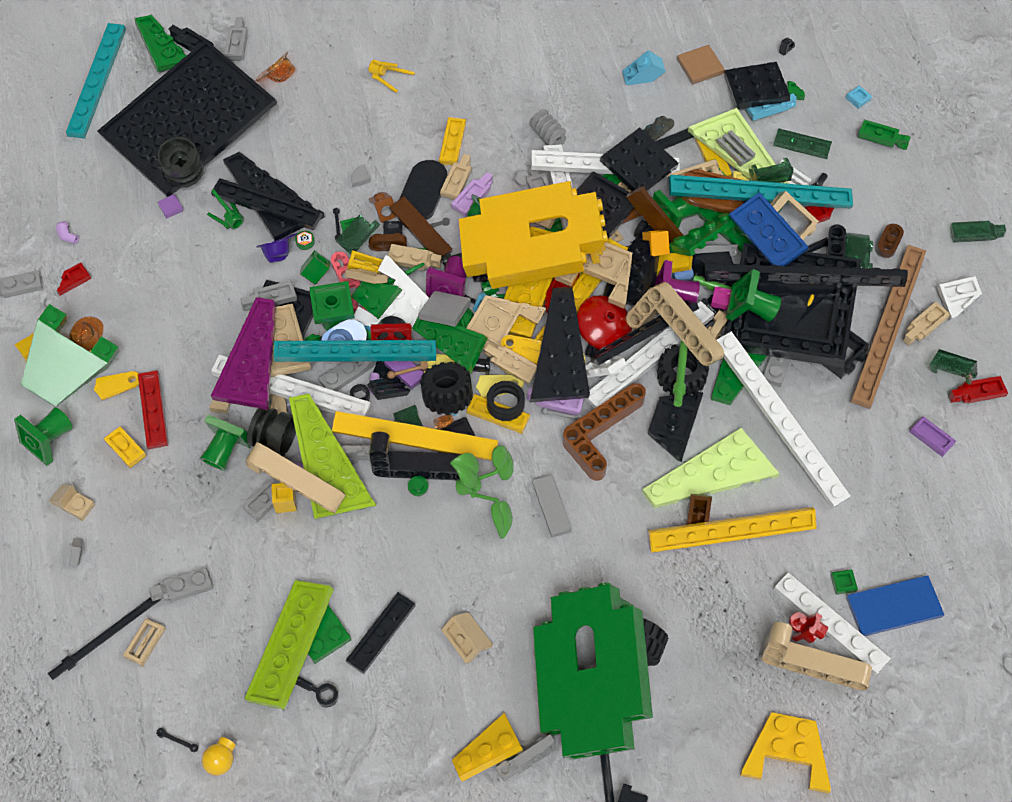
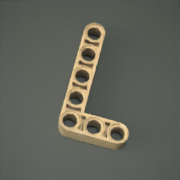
M666 282L650 288L626 316L628 325L636 329L651 321L659 312L702 365L709 366L724 356V349L672 286Z
M256 442L245 460V465L260 475L262 472L266 473L334 514L346 496L340 490Z
M774 622L766 637L761 658L764 663L853 689L868 690L872 672L871 665L790 642L792 626L783 622Z

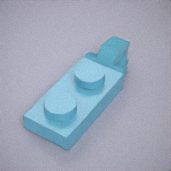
M790 94V101L751 107L745 110L754 121L795 107L797 98L794 94Z

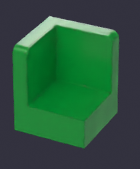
M314 250L301 266L300 275L313 284H317L329 270L330 261Z

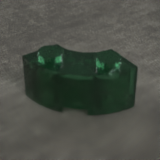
M846 233L845 257L861 259L860 268L872 269L873 263H870V252L873 250V241L870 240L869 235Z

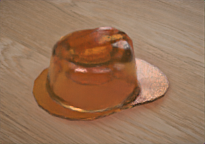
M288 51L274 64L264 70L256 78V81L265 76L275 82L286 81L295 71L294 65L287 58Z
M92 316L81 318L72 327L69 333V340L90 352L102 336L104 326L98 318Z

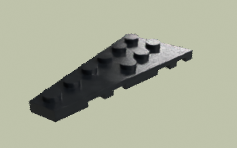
M241 152L223 159L224 165L237 184L319 211L322 214L321 219L325 217L324 212L315 209L310 202L304 201L295 191L277 178L271 177L267 171L261 170ZM255 211L274 241L304 228Z
M573 287L553 288L529 402L584 399L590 396Z

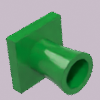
M661 190L653 194L652 198L678 229L683 219L696 216L699 212V207L688 204L681 196L670 201Z
M752 269L732 285L726 318L733 321L749 310L766 322H770L779 311L781 298L757 290L760 272Z
M348 281L309 287L315 324L322 323L323 328L328 331L343 321L355 318Z
M56 407L35 426L21 414L14 419L19 443L46 466L53 462L50 442L73 429L68 417Z
M208 414L204 422L215 435L199 459L216 469L226 471L229 458L236 443L251 448V445H248L247 442L248 433L243 428Z

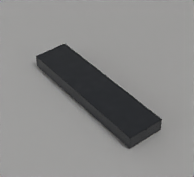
M397 592L348 656L346 663L362 674H365L415 608V603Z

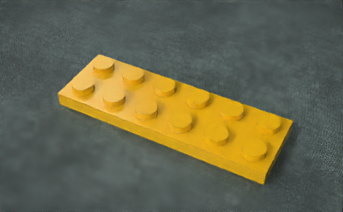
M533 226L530 227L531 237L554 233ZM553 278L508 286L504 299L511 302L543 307L546 291ZM518 316L509 334L532 339L536 324Z

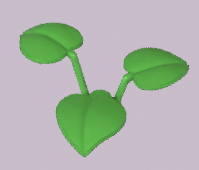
M496 446L492 452V461L496 470L482 476L477 474L479 464L473 454L465 453L457 456L450 462L460 477L456 482L457 493L461 496L470 494L471 498L477 497L495 502L491 505L492 519L500 538H505L513 521L510 506L506 501L500 502L498 498L477 494V492L481 489L480 480L498 473L502 480H508L512 476L514 464L511 454L505 446Z

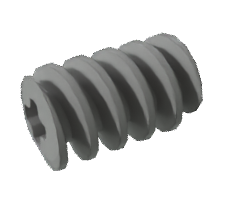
M547 109L539 111L531 118L530 126L546 144H564L566 141V136H564L566 130L561 128L560 123H557V120L551 114H548Z

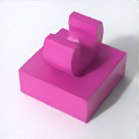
M715 286L711 307L727 310L731 289Z

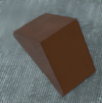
M691 493L686 525L709 522L712 496Z

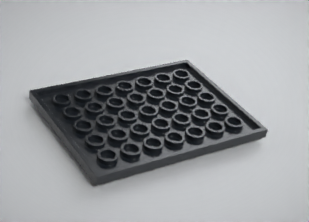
M204 40L97 130V132L166 197H169L179 187L173 186L167 181L158 161V151L165 141L175 137L189 139L194 143L204 167L274 107L277 101L210 42Z

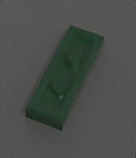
M778 128L773 146L827 159L832 141Z

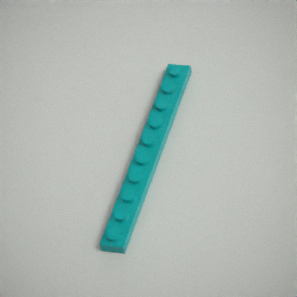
M670 175L668 178L669 195L748 201L760 192L771 203L779 192L787 191L798 203L805 206L845 209L853 207L851 188Z

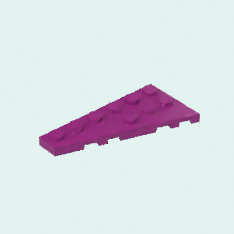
M255 298L212 391L211 397L213 400L268 410L276 303L274 300Z

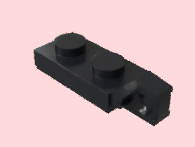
M172 25L168 28L173 40L189 51L194 50L204 40H207L187 27L180 29Z

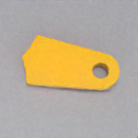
M506 335L501 340V347L504 348L505 346L537 365L542 341ZM512 341L514 344L512 346H507L506 342Z
M130 371L96 378L94 392L101 400H105L139 386V373Z

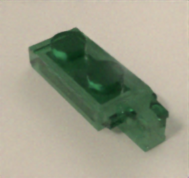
M990 221L953 222L950 226L953 242L991 241L1004 237L1006 232L1005 224L994 225Z

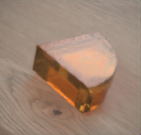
M452 413L433 420L435 427L438 429L454 422Z

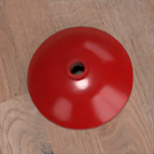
M602 295L586 299L577 311L580 335L588 344L597 349L603 348L632 331L626 320L627 310L609 303V297Z

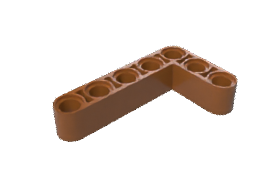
M631 384L564 429V448L592 480L599 481L605 477L607 461L591 443V440L643 406L646 389L642 384ZM590 426L592 427V429H586L584 427ZM568 437H575L576 439L570 440ZM586 451L589 454L583 455L580 452ZM594 466H599V467H601L602 469L596 470V469H594L593 467H594Z

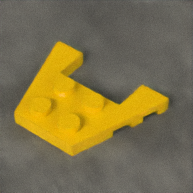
M771 712L740 776L761 780L765 757L811 766L808 790L829 794L831 786L816 721Z

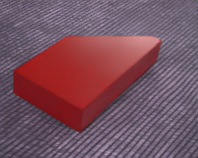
M805 207L819 221L818 223L830 220L834 210L832 207Z
M81 262L63 272L62 281L57 288V293L61 296L91 279Z

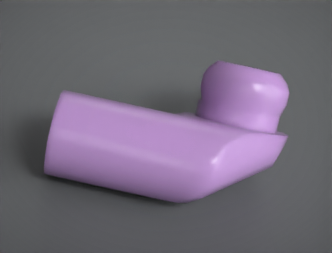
M66 221L58 222L56 231L59 238L63 241L77 244L79 236L69 233V227H67L69 224Z

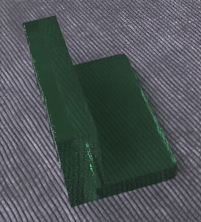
M358 215L336 239V242L351 255L352 250L357 251L380 224L376 220L370 224L361 215Z

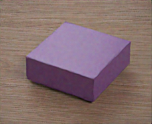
M175 194L157 202L166 219L183 211Z

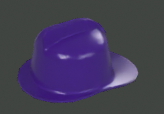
M297 233L277 241L258 245L256 248L262 249L265 258L270 263L282 261L289 254L288 239Z

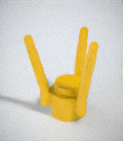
M374 59L370 62L368 68L373 79L378 80L395 93L398 90L380 77L381 75L384 76L387 70L415 75L413 71L397 68L398 65L395 63Z

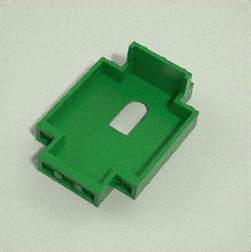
M607 582L598 584V587H581L576 592L563 591L558 593V596L550 597L552 621H545L540 626L533 627L540 733L551 736L561 735L562 757L572 760L634 750L632 722L653 718L642 610L620 597V589ZM590 626L594 632L597 667L578 671L576 634L581 627Z

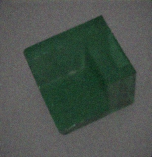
M416 405L393 413L394 422L423 427Z

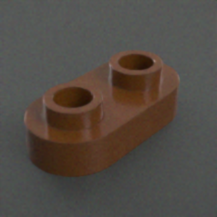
M889 224L885 227L876 248L880 256L889 258L895 254L904 234V230L900 225Z
M400 233L374 234L369 238V248L376 252L390 251L391 244L407 247V238Z

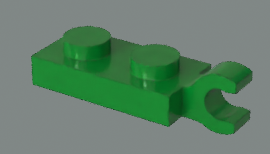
M865 119L858 135L859 138L889 147H894L897 144L903 150H907L911 138L908 135L899 134V129Z

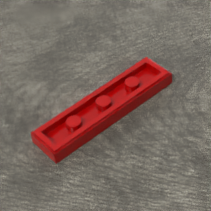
M155 370L139 373L138 382L147 449L168 446L159 372Z

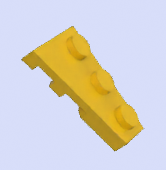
M503 713L453 758L452 762L461 782L521 752L523 749L505 713Z

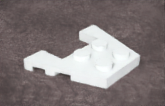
M386 255L378 272L395 280L393 285L402 289L401 293L379 319L358 306L354 314L355 318L351 320H356L363 326L371 327V324H378L385 317L396 316L403 319L406 323H411L413 327L418 313L429 297Z

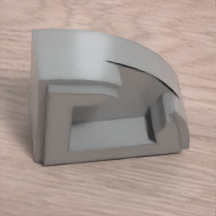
M365 164L359 166L353 172L351 177L352 187L370 182Z
M73 538L69 566L77 567L79 563L81 539Z

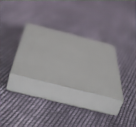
M434 291L418 313L419 319L455 327L470 306L471 299Z

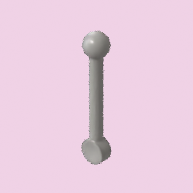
M542 408L541 410L543 415L551 414L574 419L575 421L583 417L578 414L571 415L552 411L548 408Z

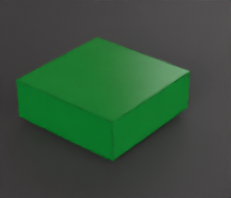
M853 569L831 573L830 576L836 595L857 592L858 587Z

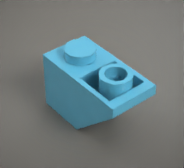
M649 50L622 70L627 85L653 82L666 72L662 58Z

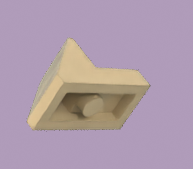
M61 484L49 499L51 504L81 521L87 517L95 506L92 500L76 492L73 485Z

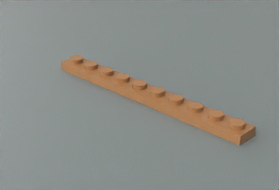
M911 245L907 246L899 268L908 270L906 286L892 287L851 403L868 409L873 404L927 252L926 250Z

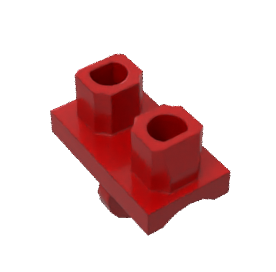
M796 612L789 617V625L797 632L792 635L791 639L796 642L804 639L811 644L816 638L823 639L829 627L820 622L822 615L819 613L806 617L803 613Z

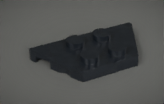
M697 392L696 395L685 396L684 394L682 406L680 407L674 406V396L659 397L648 435L679 462L683 460L703 392Z

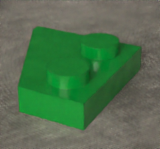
M362 281L351 297L379 319L401 293L402 289L397 285L374 284Z
M329 605L326 608L308 652L314 664L351 641L350 635Z

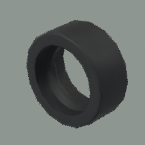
M500 381L489 388L487 393V409L491 416L501 421H511L522 414L525 408V394L518 384L511 381ZM509 393L518 399V403L510 409H502L494 404V398L499 394Z

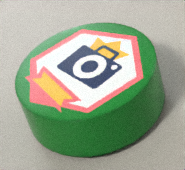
M310 231L297 233L295 236L296 246L301 250L312 248L315 243L314 235Z

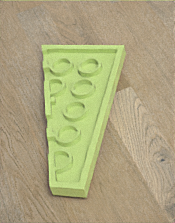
M737 108L688 127L689 133L749 180L789 184ZM730 130L756 153L755 158L742 166L735 162L716 143L717 138H722Z
M740 428L645 487L642 493L654 508H658L690 498L691 493L700 495L713 494L737 488L746 483L761 482L762 479L770 477L771 479L777 478L780 473L745 431Z

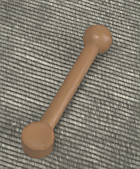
M422 362L420 366L396 372L389 371L387 376L393 379L395 376L420 369L425 371L428 369V363Z

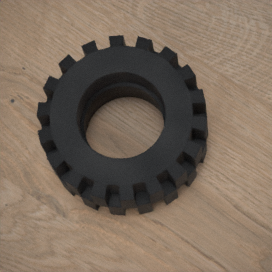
M680 343L679 346H676V344L671 345V349L666 348L664 353L661 354L658 364V383L660 387L663 386V391H669L671 396H674L673 385L676 383L677 372L673 368L678 367ZM688 348L686 368L690 369L693 373L685 375V396L696 395L697 392L702 391L709 372V366L702 365Z
M441 362L439 365H432V368H428L425 370L426 373L422 374L420 384L423 402L431 412L436 411L440 415L442 413H445V415H450V413L456 414L459 410L463 411L465 406L470 405V400L473 398L470 373L464 366L461 367L460 364H453V362Z
M643 618L648 666H656L660 662L669 638L662 628Z

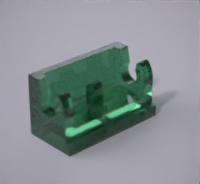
M786 157L783 158L784 162L773 166L757 169L756 165H751L752 169H749V175L752 181L783 183L791 181L794 169Z
M941 349L937 351L930 363L933 373L937 374V369L966 378V383L970 385L972 384L971 379L976 378L978 375L976 360Z

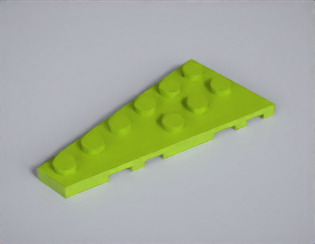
M310 394L290 397L289 401L304 470L346 495L335 514L311 501L314 519L375 507V502Z

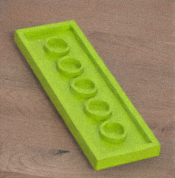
M298 580L294 581L244 699L247 702L285 710L334 589L331 586Z

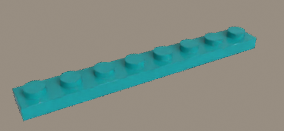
M107 24L67 127L66 134L68 137L86 138L126 32L125 25Z
M436 340L274 341V362L436 361Z

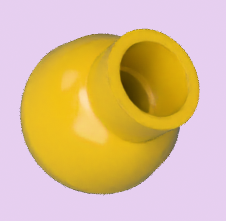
M220 737L216 744L210 745L202 754L201 762L204 770L214 776L227 773L232 767V752L236 745L231 740Z

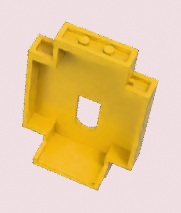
M571 181L481 198V215L458 219L465 273L467 277L487 274L492 289L584 272V263H587L586 254H591L593 264L601 263L600 255H603V251H606L605 243L608 242L607 232L602 229V227L606 226L604 214L600 215V211L603 210L602 200L597 199L596 192L577 195V190L572 188ZM559 217L565 218L568 221V226L562 231L531 237L529 223Z

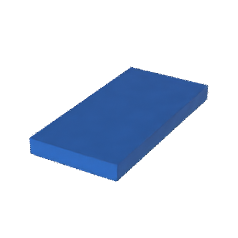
M760 192L729 214V218L771 265L786 266L809 249V246Z
M928 575L850 594L846 597L857 628L864 636L941 618L945 615Z

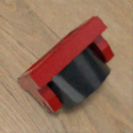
M388 316L381 319L378 324H371V340H412L411 323H406L399 317Z

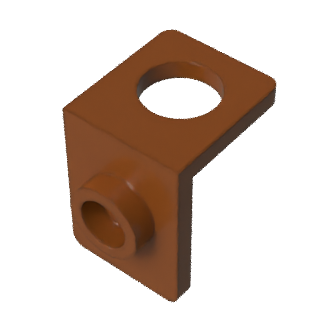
M379 192L374 197L369 198V202L375 205L381 223L396 218L392 212L389 216H383L381 213L384 206L394 204L392 196L386 192Z

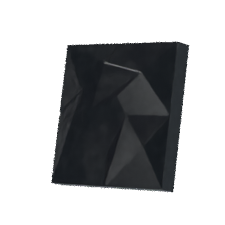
M744 243L740 265L757 264L760 266H771L753 244ZM804 252L786 266L860 268L861 259ZM758 283L757 290L781 298L779 311L773 320L766 322L749 310L733 321L728 319L726 334L732 331L747 353L844 368L857 286ZM813 294L814 299L812 303L808 306L809 298Z

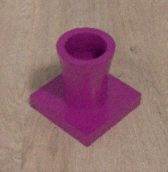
M452 256L448 258L444 271L429 267L426 272V295L429 298L434 291L465 297L467 275L463 268L461 257Z
M665 260L656 276L655 286L666 282L672 286L683 301L697 302L700 282L671 278L673 261Z

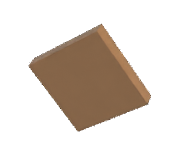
M710 45L677 55V61L692 85L724 74L725 69Z

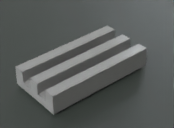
M732 130L728 134L725 133L722 138H717L716 143L740 166L755 158L756 153Z

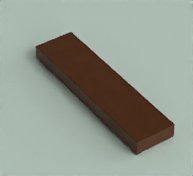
M643 186L628 193L626 198L654 231H668L669 243L673 242V239L676 237L684 236Z
M404 196L389 207L390 211L426 250L441 256L452 252L450 245Z

